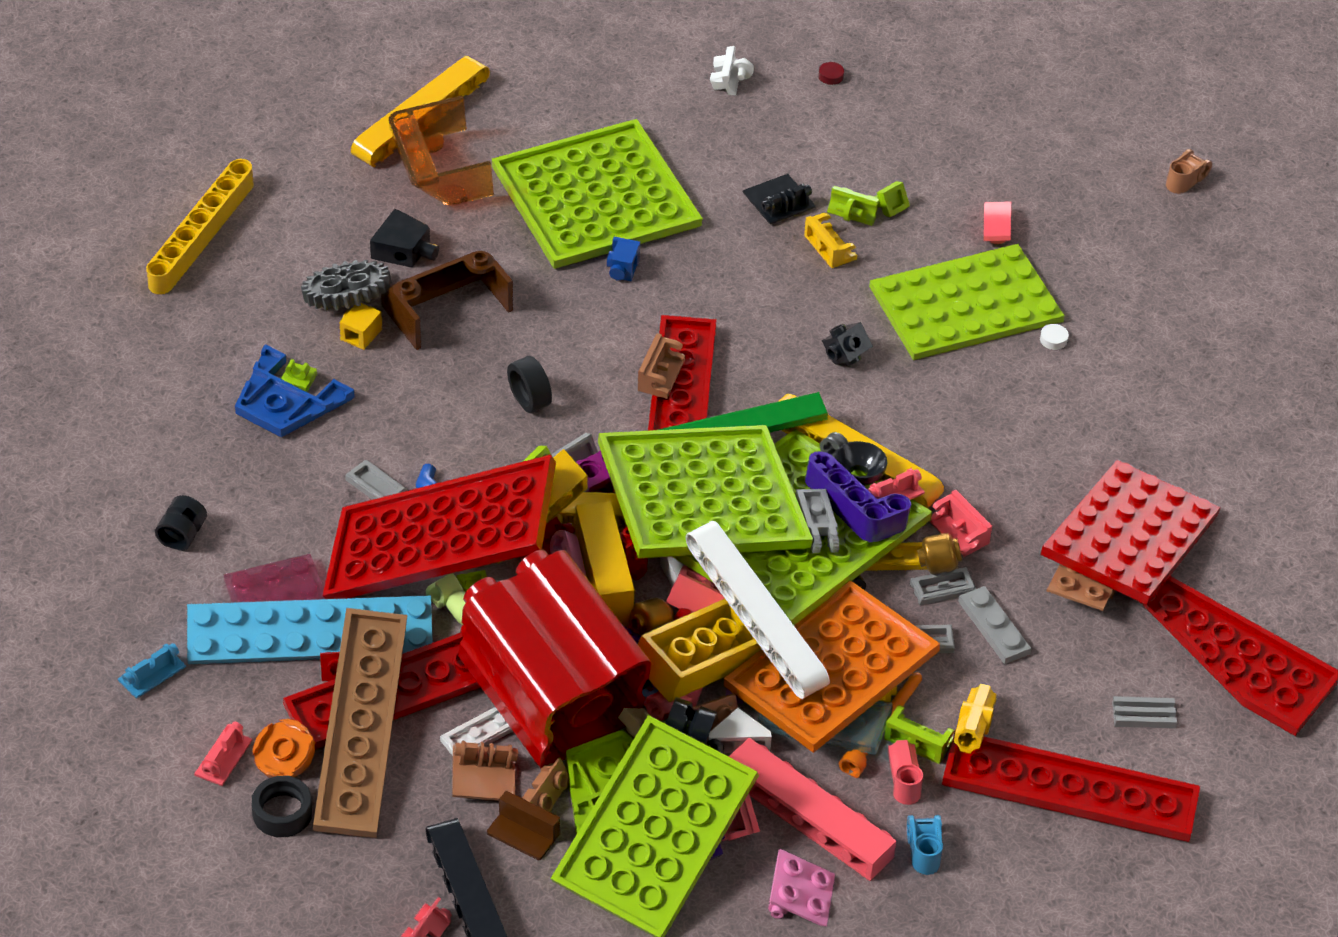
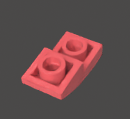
M1011 201L985 202L984 241L1002 244L1011 240Z

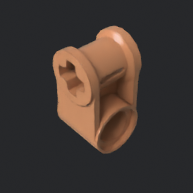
M1187 149L1170 164L1166 180L1167 189L1177 194L1187 192L1196 183L1201 182L1208 176L1212 168V161L1208 159L1203 160L1194 155L1193 150Z

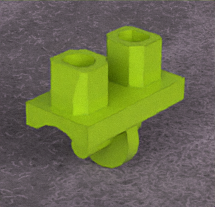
M834 186L831 191V200L827 212L841 216L847 222L854 220L872 226L875 222L879 199L871 195L867 196L854 192L848 188Z

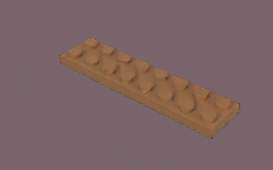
M346 608L313 831L377 838L407 615Z

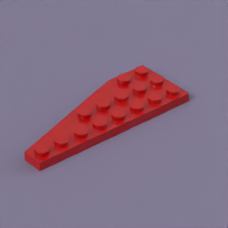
M1172 576L1166 580L1147 605L1141 603L1243 707L1294 736L1300 732L1338 684V669Z

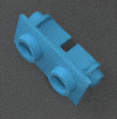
M174 643L170 645L164 644L148 660L144 659L132 668L128 667L125 669V674L119 677L118 681L137 699L184 669L186 665L176 656L179 654V649Z

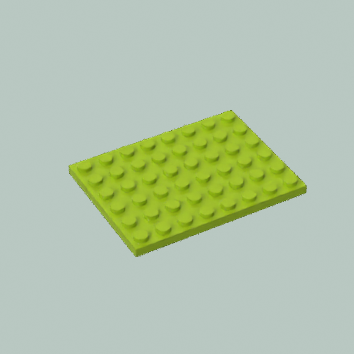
M794 429L774 445L796 495V490L810 489L805 483L809 456L821 450L820 443ZM855 470L851 472V474L855 476L867 475L865 472L860 470ZM871 484L866 485V486H864V487H865L866 489H868V488H870V485H871ZM911 499V509L906 529L901 533L878 542H868L861 539L833 511L838 526V552L831 553L828 547L827 536H820L822 542L820 553H812L811 548L740 552V554L791 623L795 625L828 600L850 580H854L931 520L932 511ZM693 555L672 556L712 582Z

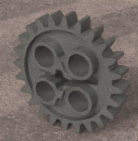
M354 260L352 263L344 261L342 265L332 264L331 268L323 267V271L313 272L314 276H307V281L302 282L301 290L305 303H308L309 307L315 306L316 309L324 307L325 310L335 307V310H338L340 307L345 306V308L349 309L353 304L361 306V302H371V298H380V294L386 293V289L391 287L390 283L392 281L388 266H384V263L377 264V261L368 263V260L358 263L357 260Z

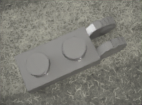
M826 489L796 490V499L813 538L812 553H820L822 547L820 536H827L828 547L831 553L838 552V526Z

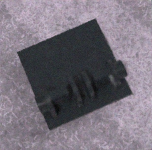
M789 174L742 191L769 224L816 207L809 198V195L812 194L810 185L800 184L798 186Z

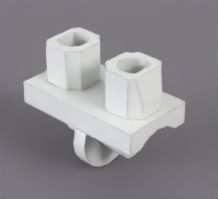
M735 46L727 47L726 55L714 57L713 64L716 73H711L710 76L713 89H726L728 95H736L739 80L750 78L754 71L753 64L746 58L736 59Z

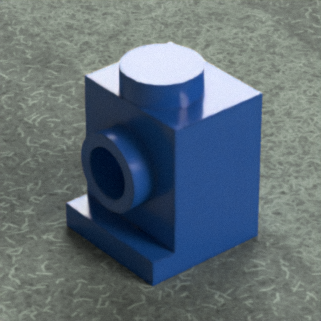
M614 236L612 251L609 252L607 258V267H610L609 275L615 280L632 281L640 260V241Z

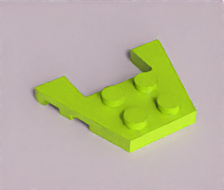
M624 730L566 750L565 758L569 775L576 835L633 741Z

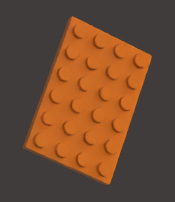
M850 580L828 600L794 625L827 670L830 679L829 685L804 699H800L761 649L724 678V687L735 693L736 696L814 753L936 655L940 650V643Z

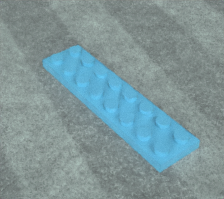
M431 595L187 604L188 664L318 660L320 659V653L340 652L346 608L407 615L403 653L433 643Z

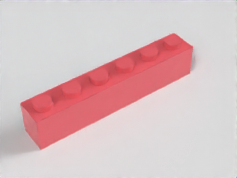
M748 738L728 756L758 772L759 777L749 792L752 798L869 881L894 858L896 840L887 831L880 830L869 822L863 814L853 811L843 804L840 798L829 794L819 787L813 779L806 778L796 771L789 762L779 759L766 746Z

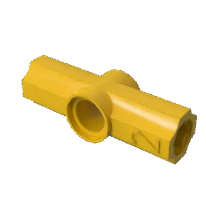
M980 684L976 688H971L967 702L963 701L954 735V743L958 745L962 752L971 753L975 749H980L984 735L989 733L994 705L997 699V694L992 691L989 685Z

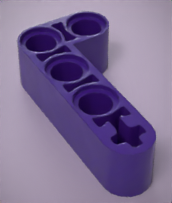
M818 451L809 456L805 483L810 489H826L832 510L861 539L868 542H878L901 533L906 529L911 509V501L908 497L902 494H890L877 499L831 454Z

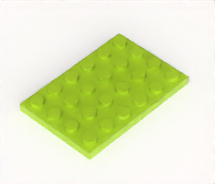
M1019 244L870 280L869 284L870 289L913 360L1042 328L1048 324L1064 322L1065 315Z
M648 715L550 879L559 886L653 937H665L759 777L758 772Z

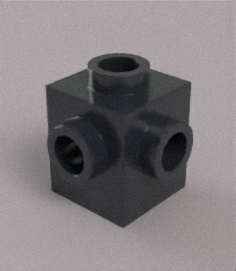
M861 322L848 325L840 324L829 331L831 335L822 340L827 356L835 365L845 363L846 366L852 365L861 360L860 355L873 347Z

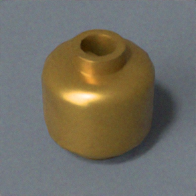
M949 533L925 537L922 541L923 548L917 550L920 566H927L928 571L934 575L956 570L958 562L962 561L958 539H953Z
M658 597L650 598L634 605L629 615V626L634 633H638L641 636L673 622L674 613L671 606L663 599Z

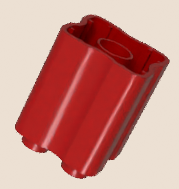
M545 550L535 551L519 563L516 568V576L498 582L493 577L483 578L474 583L466 591L463 598L465 605L462 612L463 625L460 630L463 639L459 644V658L540 769L549 763L554 764L557 758H561L562 761L565 760L566 750L615 733L626 727L618 717L624 708L640 709L644 707L645 696L642 694V688L649 678L652 664L565 550L556 551L550 555Z

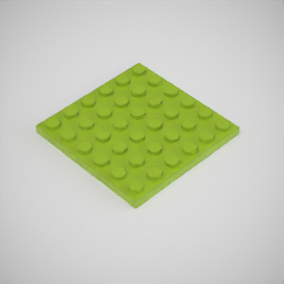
M637 119L492 158L493 170L554 269L608 254L612 251L614 236L640 241V244L702 226L703 218Z
M766 425L599 433L598 444L638 558L693 555L687 546L686 534L711 521L719 524L739 552L811 548L813 542L812 535Z

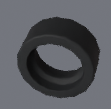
M526 356L508 365L507 377L511 391L526 412H535L552 403L551 385L538 360L533 356Z
M274 776L259 784L252 794L253 820L257 828L266 835L276 838L296 835L304 830L312 819V795L308 786L300 779L291 776ZM277 796H291L301 803L299 810L286 817L269 815L263 810V806L268 800Z

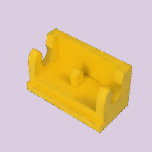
M821 213L813 217L808 216L805 219L804 236L831 269L857 259V254L851 251L856 248L853 243L845 244L833 230L830 222L821 224L822 221L831 218L828 213Z

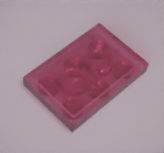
M311 554L223 575L231 603L325 599L322 596L324 589Z

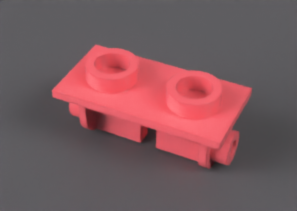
M912 468L897 475L893 480L890 478L877 484L873 483L867 489L877 499L890 494H902L911 500L925 494L924 490L918 485V481L922 478L921 473L918 469L913 470Z
M232 722V724H228L194 773V776L223 786L253 741L252 738L243 735V726L240 723Z
M438 897L431 906L427 903L422 906L414 917L418 924L414 929L408 927L401 937H428L426 936L427 934L432 937H441L446 928L451 924L452 914L448 909H439L436 906L441 900Z

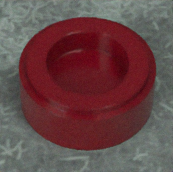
M836 62L823 63L819 67L818 77L825 84H839L844 79V68Z

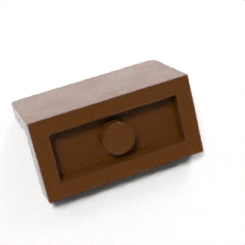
M505 791L499 798V815L487 829V835L536 860H541L560 835V817Z

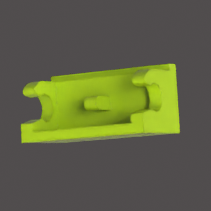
M898 705L891 717L886 721L884 739L891 743H895L897 740H908L909 743L915 744L916 754L940 764L951 747L952 735L955 730L948 728L944 735L905 718V715L902 714L905 708Z

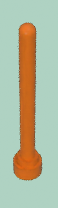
M919 672L911 674L857 749L847 751L839 761V768L842 772L855 778L862 774L867 766L866 756L885 732L886 721L891 717L898 705L902 707L905 705L921 683L922 675Z

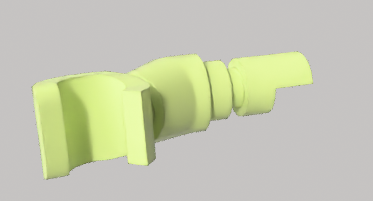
M451 573L426 588V595H431V601L438 608L446 605L457 622L463 625L462 612L465 605L463 598L466 592L463 591L456 576Z

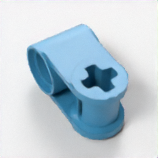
M908 815L907 838L908 844H910L913 868L921 874H934L940 868L943 849L941 816L935 815L934 818L915 819L913 815Z

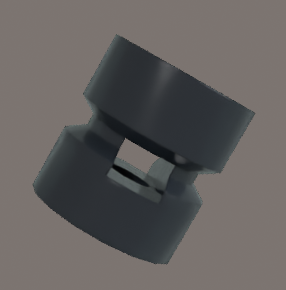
M186 495L174 497L166 514L163 515L155 529V536L158 541L172 549L179 551L187 550L207 518L205 507L196 499Z
M675 697L666 724L705 744L717 712L702 706L694 709L692 702Z

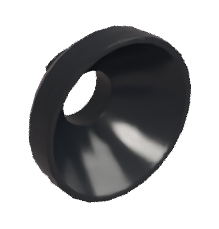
M854 441L846 443L838 448L834 456L850 473L860 470L867 474L866 476L853 475L863 486L880 480L885 474L887 467L885 453L876 445L868 442Z

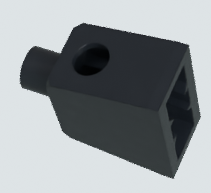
M397 209L391 212L370 239L371 259L413 268L420 257L434 261L439 253V245L430 242L429 226Z

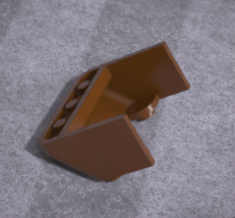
M475 251L392 285L386 289V293L381 294V305L413 347L418 350L421 348L420 317L412 309L413 306L481 279L509 313L513 311V280L490 253Z

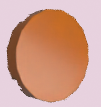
M282 719L280 720L281 722L274 725L271 723L264 727L256 737L253 745L255 764L269 778L274 776H291L295 778L303 773L311 764L315 753V741L307 727L296 720Z

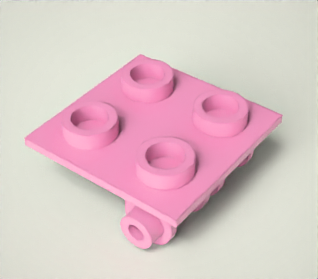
M779 849L768 907L771 916L780 919L789 911L815 924L827 927L835 874Z

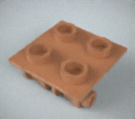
M1060 564L1046 591L1103 611L1109 598L1113 599L1116 590Z
M464 740L461 743L453 744L452 797L499 801V798L505 791L515 795V761L518 758V748H512V745H497L494 748L493 743H489V747H484V742H480L478 746V743H467Z

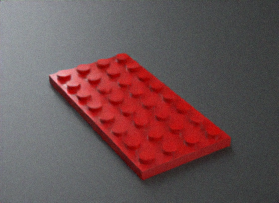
M550 454L342 507L322 596L324 599L352 598L530 555L535 551L542 550L556 461Z

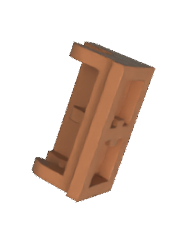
M656 333L638 371V391L668 398L685 362L684 354L674 352L670 348L681 350L683 346L681 342L662 337V334Z

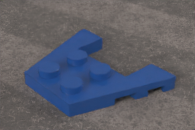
M264 345L261 350V357L253 367V374L250 380L246 381L235 404V414L279 437H283L351 401L355 397L354 389L333 379L317 396H313L274 376L287 363L286 354L268 345Z

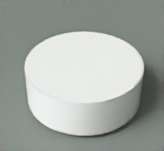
M1048 324L1041 330L1040 342L1048 349H1062L1067 345L1069 334L1066 328L1061 325Z

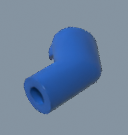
M424 464L416 481V489L437 483L433 479L436 473V468L433 465Z

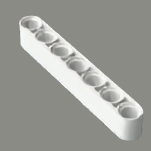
M711 521L687 533L686 543L693 556L796 696L804 699L829 685V675L823 664L719 524Z

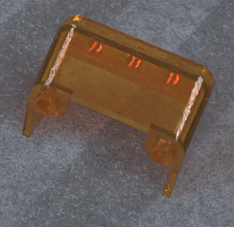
M462 95L398 110L389 116L391 134L413 186L446 205H456L494 195L490 161L437 173L430 153H435L443 148V135L467 130L464 98Z

